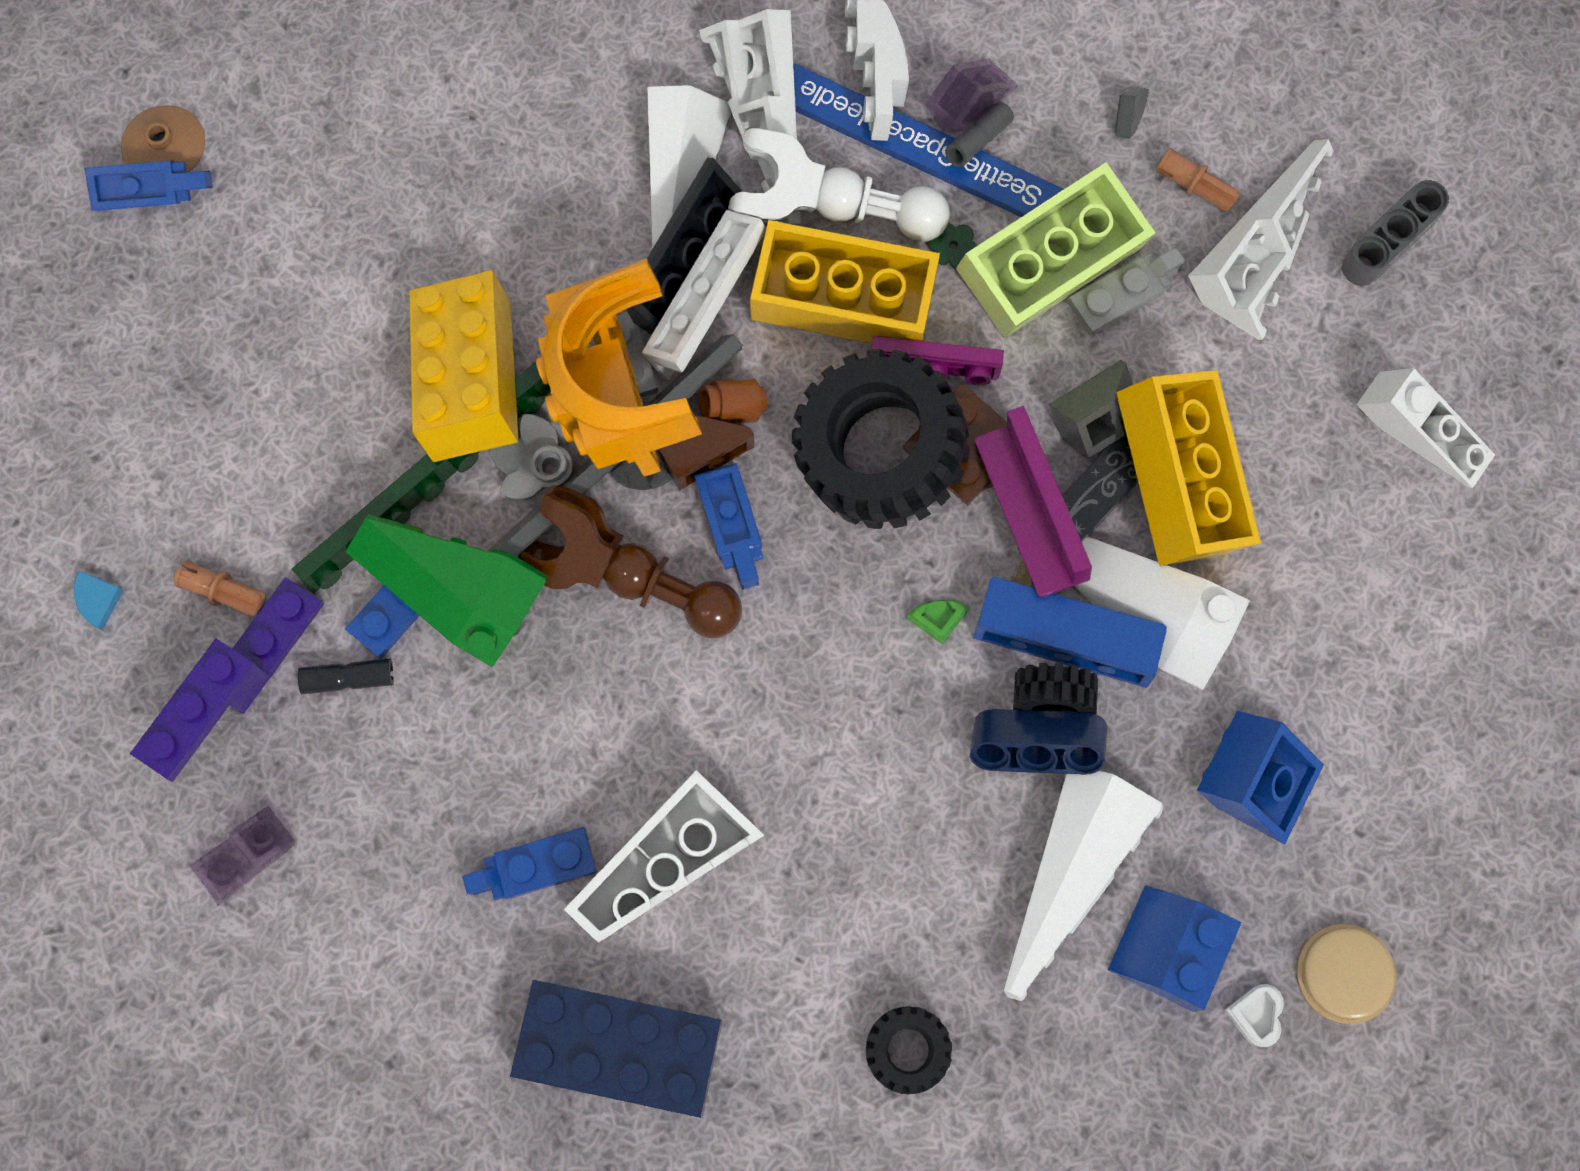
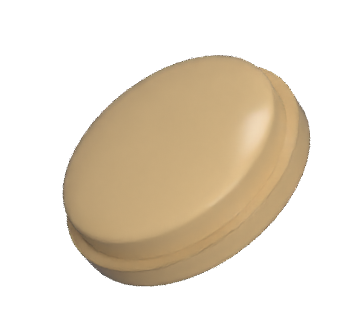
M1337 924L1319 930L1306 941L1298 957L1297 980L1300 991L1307 1003L1322 1017L1340 1024H1358L1373 1019L1387 1007L1395 991L1396 969L1389 950L1376 935L1359 926Z

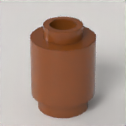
M754 378L713 380L710 385H703L699 392V409L702 417L733 424L757 422L760 419L761 413H764L767 408L766 391L764 387L759 386Z

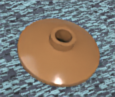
M169 105L152 107L138 114L126 127L121 140V153L125 164L174 160L175 162H185L186 172H190L198 164L205 149V133L199 120L189 111ZM165 133V137L162 140L153 141L155 135Z

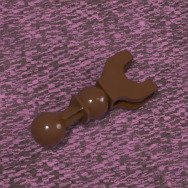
M554 485L544 489L539 502V510L543 517L561 529L565 538V545L558 547L536 541L532 542L518 555L519 559L548 576L544 586L551 589H564L576 583H587L598 588L604 580L608 589L619 598L629 600L642 598L639 606L643 608L647 606L652 596L684 610L685 618L691 629L703 637L721 638L731 633L737 627L742 616V603L739 595L730 585L720 581H706L694 586L664 572L669 561L668 557L664 556L659 563L655 554L644 545L636 543L620 545L624 535L610 528L607 524L605 513L596 500L561 485Z

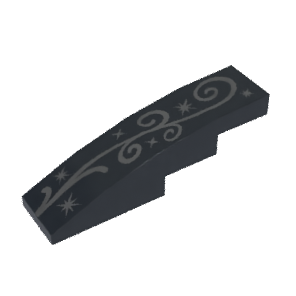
M1127 434L1110 444L1062 495L1082 542L1138 484Z

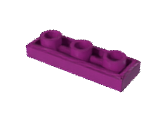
M873 336L871 349H882L886 357H890L893 350L907 352L912 362L918 357L931 365L934 373L940 372L945 379L948 375L965 377L966 382L974 385H986L991 380L999 379L1004 359V350Z

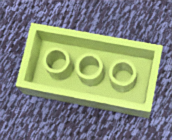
M1105 162L967 252L956 269L1005 339L1140 250L1156 232L1107 162Z

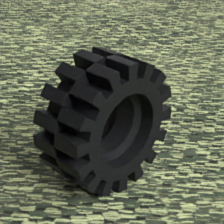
M1039 663V667L1031 664L1027 665L1026 669L1019 668L1015 672L1013 710L1097 713L1098 678L1096 673H1091V670L1087 668L1079 670V666L1076 665L1063 667V663H1055V666Z

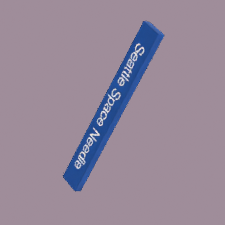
M793 63L795 112L993 205L1022 217L1064 190L982 150L963 167H956L948 161L945 154L946 147L956 138L894 109L888 141L871 140V123L863 121L864 95Z

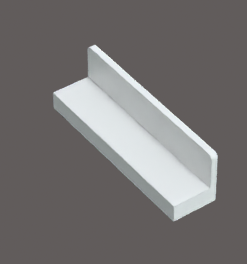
M729 210L725 211L642 351V354L662 378L670 380L675 370L680 372L685 370L766 232V226L760 218Z

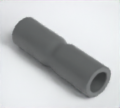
M997 102L989 108L972 126L968 127L946 147L945 154L948 161L956 167L966 165L988 142H991L1012 123L1014 115L1011 108L1003 102Z

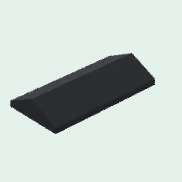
M707 157L647 257L659 282L663 296L627 308L633 323L650 335L655 331L725 211L728 210L730 199L736 193L742 192L714 158Z

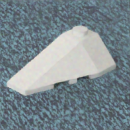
M1087 537L1082 544L1092 565L1091 578L1089 581L1073 587L1093 605L1164 624L1167 630L1158 668L1203 690L1229 646L1250 600L1204 578L1168 565L1159 566L1157 561Z

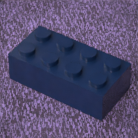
M533 980L510 1077L702 1118L723 1021L721 1019Z

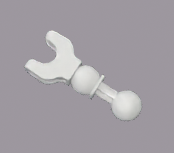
M751 128L744 131L742 140L744 149L749 154L756 155L770 163L774 170L775 183L765 193H748L743 191L736 193L729 201V211L760 218L764 224H768V220L781 222L796 211L812 213L815 209L823 217L833 222H845L854 218V223H860L864 219L865 214L896 221L899 230L907 238L918 242L931 241L937 238L948 225L950 218L949 205L945 197L934 188L918 186L908 190L902 196L871 189L872 177L867 176L862 180L856 172L846 167H833L825 170V165L812 162L807 157L803 146L792 135L760 128Z

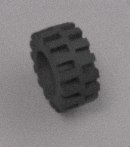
M911 1006L895 1008L883 1014L872 1026L865 1049L868 1066L877 1081L891 1091L900 1094H918L933 1088L942 1080L950 1067L951 1053L953 1051L949 1032L940 1019L926 1011V1009ZM901 1030H915L922 1034L927 1041L929 1048L928 1058L925 1064L918 1070L903 1071L890 1060L888 1053L889 1043L892 1037Z

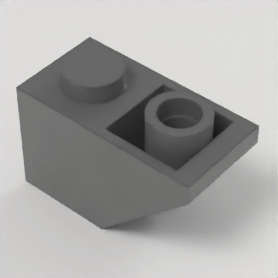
M1120 360L1049 404L1061 437L1088 458L1126 434L1116 392L1133 385L1124 361Z

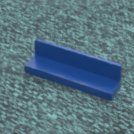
M992 577L973 639L1057 663H1063L1064 665L1079 666V669L1087 668L1092 673L1147 688L1156 676L1167 627L1164 624L1058 594H1051L1040 598L1033 587Z

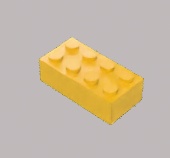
M768 220L750 298L751 320L871 344L873 336L922 341L940 253Z
M489 270L409 290L413 435L433 462L518 443L511 301L494 271Z
M1218 370L1152 376L1116 392L1159 566L1221 556L1261 544Z

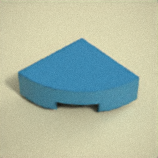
M78 571L74 583L76 606L80 614L89 623L103 631L123 590Z

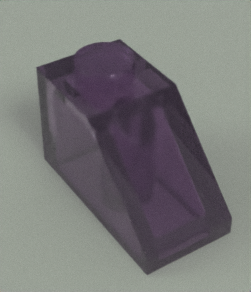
M989 58L954 64L924 106L934 114L933 119L941 128L957 133L965 131L968 127L972 126L995 103L1001 102L1018 85Z

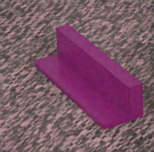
M1021 406L1007 412V426L976 437L975 445L1037 596L1043 598L1089 581L1092 565L1025 407Z

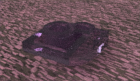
M266 806L228 832L229 838L189 865L191 871L217 906L296 844L293 837L269 806Z

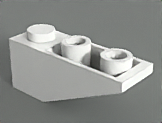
M1415 368L1379 372L1356 404L1378 428L1469 488L1475 486L1495 456L1492 450Z

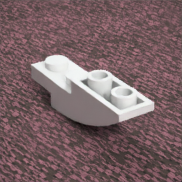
M845 0V18L852 19V26H847L845 51L853 52V70H863V87L870 88V96H865L863 121L871 123V140L888 141L893 118V106L904 107L909 84L908 63L903 40L897 23L884 0Z

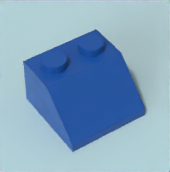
M1237 711L1229 727L1225 730L1222 741L1209 767L1205 770L1197 791L1217 809L1280 843L1286 844L1324 764L1283 722Z
M1145 885L1108 971L1192 1012L1205 1010L1242 922L1199 901Z

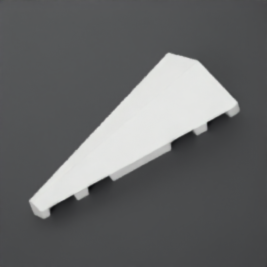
M766 9L740 20H724L699 30L702 42L710 44L716 58V62L712 65L716 76L724 78L732 97L728 101V105L742 139L744 131L751 128H760L792 135L797 140L791 10ZM749 154L752 160H758L765 177L761 185L764 192H766L775 183L774 170L768 161ZM800 211L791 213L781 222L792 225L800 224Z
M691 85L647 87L652 249L707 157L716 160L728 120L732 114L728 102Z
M1329 139L1314 140L1188 275L1202 305L1258 340H1262L1267 332V329L1260 322L1265 305L1275 307L1280 297L1277 292L1270 291L1273 282L1282 270L1288 271L1290 269L1310 215L1307 210H1303V201L1308 190L1318 192L1322 183L1319 177H1313L1315 169L1324 156H1332L1333 148Z
M1098 771L1086 775L1066 774L1005 984L1004 992L1008 998L1019 1001L1024 1000L1027 996L1026 990L1043 967L1047 968L1054 959V953L1069 932L1073 934L1114 879V872L1130 851L1134 852L1140 844L1142 834L1154 818L1158 819L1164 808L1162 802L1111 773Z

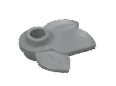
M524 414L520 423L521 439H518V443L489 449L491 458L497 468L508 475L501 485L500 494L513 500H527L533 498L543 488L554 485L562 486L570 479L573 473V460L570 454L563 447L559 446L556 429L550 422L536 415ZM553 461L559 463L557 472L554 474L545 473V467L548 463Z

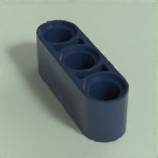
M985 710L975 717L969 756L973 764L988 771L1093 774L1104 767L1108 726L1101 716L1089 712Z

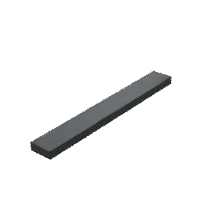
M734 334L721 336L646 406L683 398L688 400L738 354L744 345ZM589 457L572 473L569 480L562 486L586 494L618 463L597 469ZM538 504L488 551L492 552L493 548L509 552L517 557L553 523L542 516Z

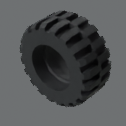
M882 349L868 350L867 357L859 359L856 353L843 357L845 365L836 370L830 365L822 371L821 374L825 379L818 386L811 382L804 392L808 398L807 404H799L797 406L794 418L800 427H795L792 430V444L798 450L794 454L797 467L803 473L806 483L833 513L838 512L844 520L856 525L863 521L868 528L881 529L883 522H890L893 528L907 526L906 517L914 514L920 521L931 515L927 507L937 501L942 506L951 497L947 491L950 483L959 486L963 478L964 472L960 465L961 462H968L970 447L966 442L970 434L963 410L946 379L940 372L934 373L931 365L919 357L912 362L907 352L893 350L891 356L886 357ZM882 407H901L916 414L921 424L919 439L912 453L901 464L891 470L875 474L853 471L846 464L843 453L847 435L853 425L865 414Z

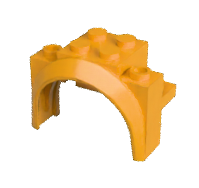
M647 258L595 279L545 295L550 312L543 315L547 336L538 339L542 357L536 358L540 377L544 384L549 383L552 394L545 397L549 414L554 423H560L566 441H574L580 455L588 454L597 469L627 460L628 464L635 462L644 477L661 471L656 454L657 449L702 435L699 421L694 416L686 398L643 406L622 326L616 314L632 306L663 296L659 282ZM593 338L595 346L587 348Z

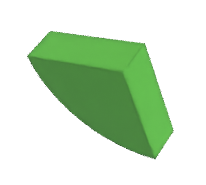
M955 600L931 601L915 607L907 615L906 619L943 645L970 607Z

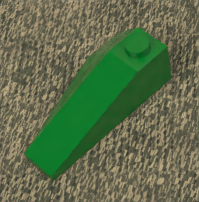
M368 514L347 548L346 553L453 645L493 668L522 623L548 576L509 552L493 548L492 552L467 546L466 540L454 537L450 541L424 534L421 528Z

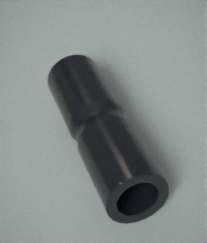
M389 658L351 662L347 665L329 664L299 667V691L301 694L341 691L345 688L362 689L394 685V677L390 675V672L393 671V662Z

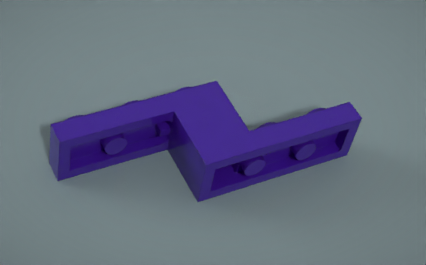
M285 577L233 648L215 638L135 745L130 755L173 782L229 705L242 714L246 712L318 614L324 603Z

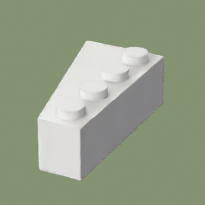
M696 770L567 905L564 911L599 943L763 837L764 834Z

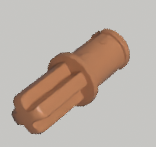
M1172 148L1166 152L1156 169L1158 174L1171 179L1188 190L1187 195L1191 196L1194 192L1224 211H1228L1233 207L1240 194L1237 189L1208 173L1209 166L1204 165L1201 167Z
M185 560L181 564L187 570L178 567L175 573L174 585L176 587L207 598L209 604L213 606H218L221 603L248 615L258 614L263 608L266 596L262 591L232 580L230 573L225 571L217 573L194 564L189 560Z

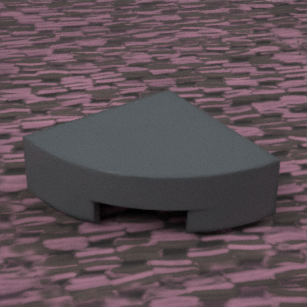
M1134 87L1120 95L1115 126L1117 137L1130 139L1134 135L1146 107L1149 89Z
M627 460L622 461L609 472L610 477L616 482L635 490L655 489L672 480L671 475L660 463V472L645 477L635 462L628 464Z

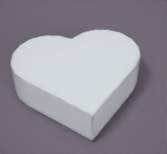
M1269 984L1257 985L1224 1009L1245 1039L1252 1045L1269 1047L1280 1038L1281 1024L1277 1017L1282 1013L1284 1001L1280 991Z

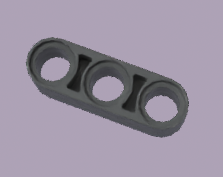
M1432 180L1421 181L1412 187L1357 239L1342 263V271L1346 279L1359 286L1370 285L1375 282L1432 228L1449 203V195L1445 187ZM1417 203L1423 204L1429 211L1423 210ZM1388 230L1397 232L1401 239L1392 236ZM1359 257L1367 258L1373 266L1364 264Z

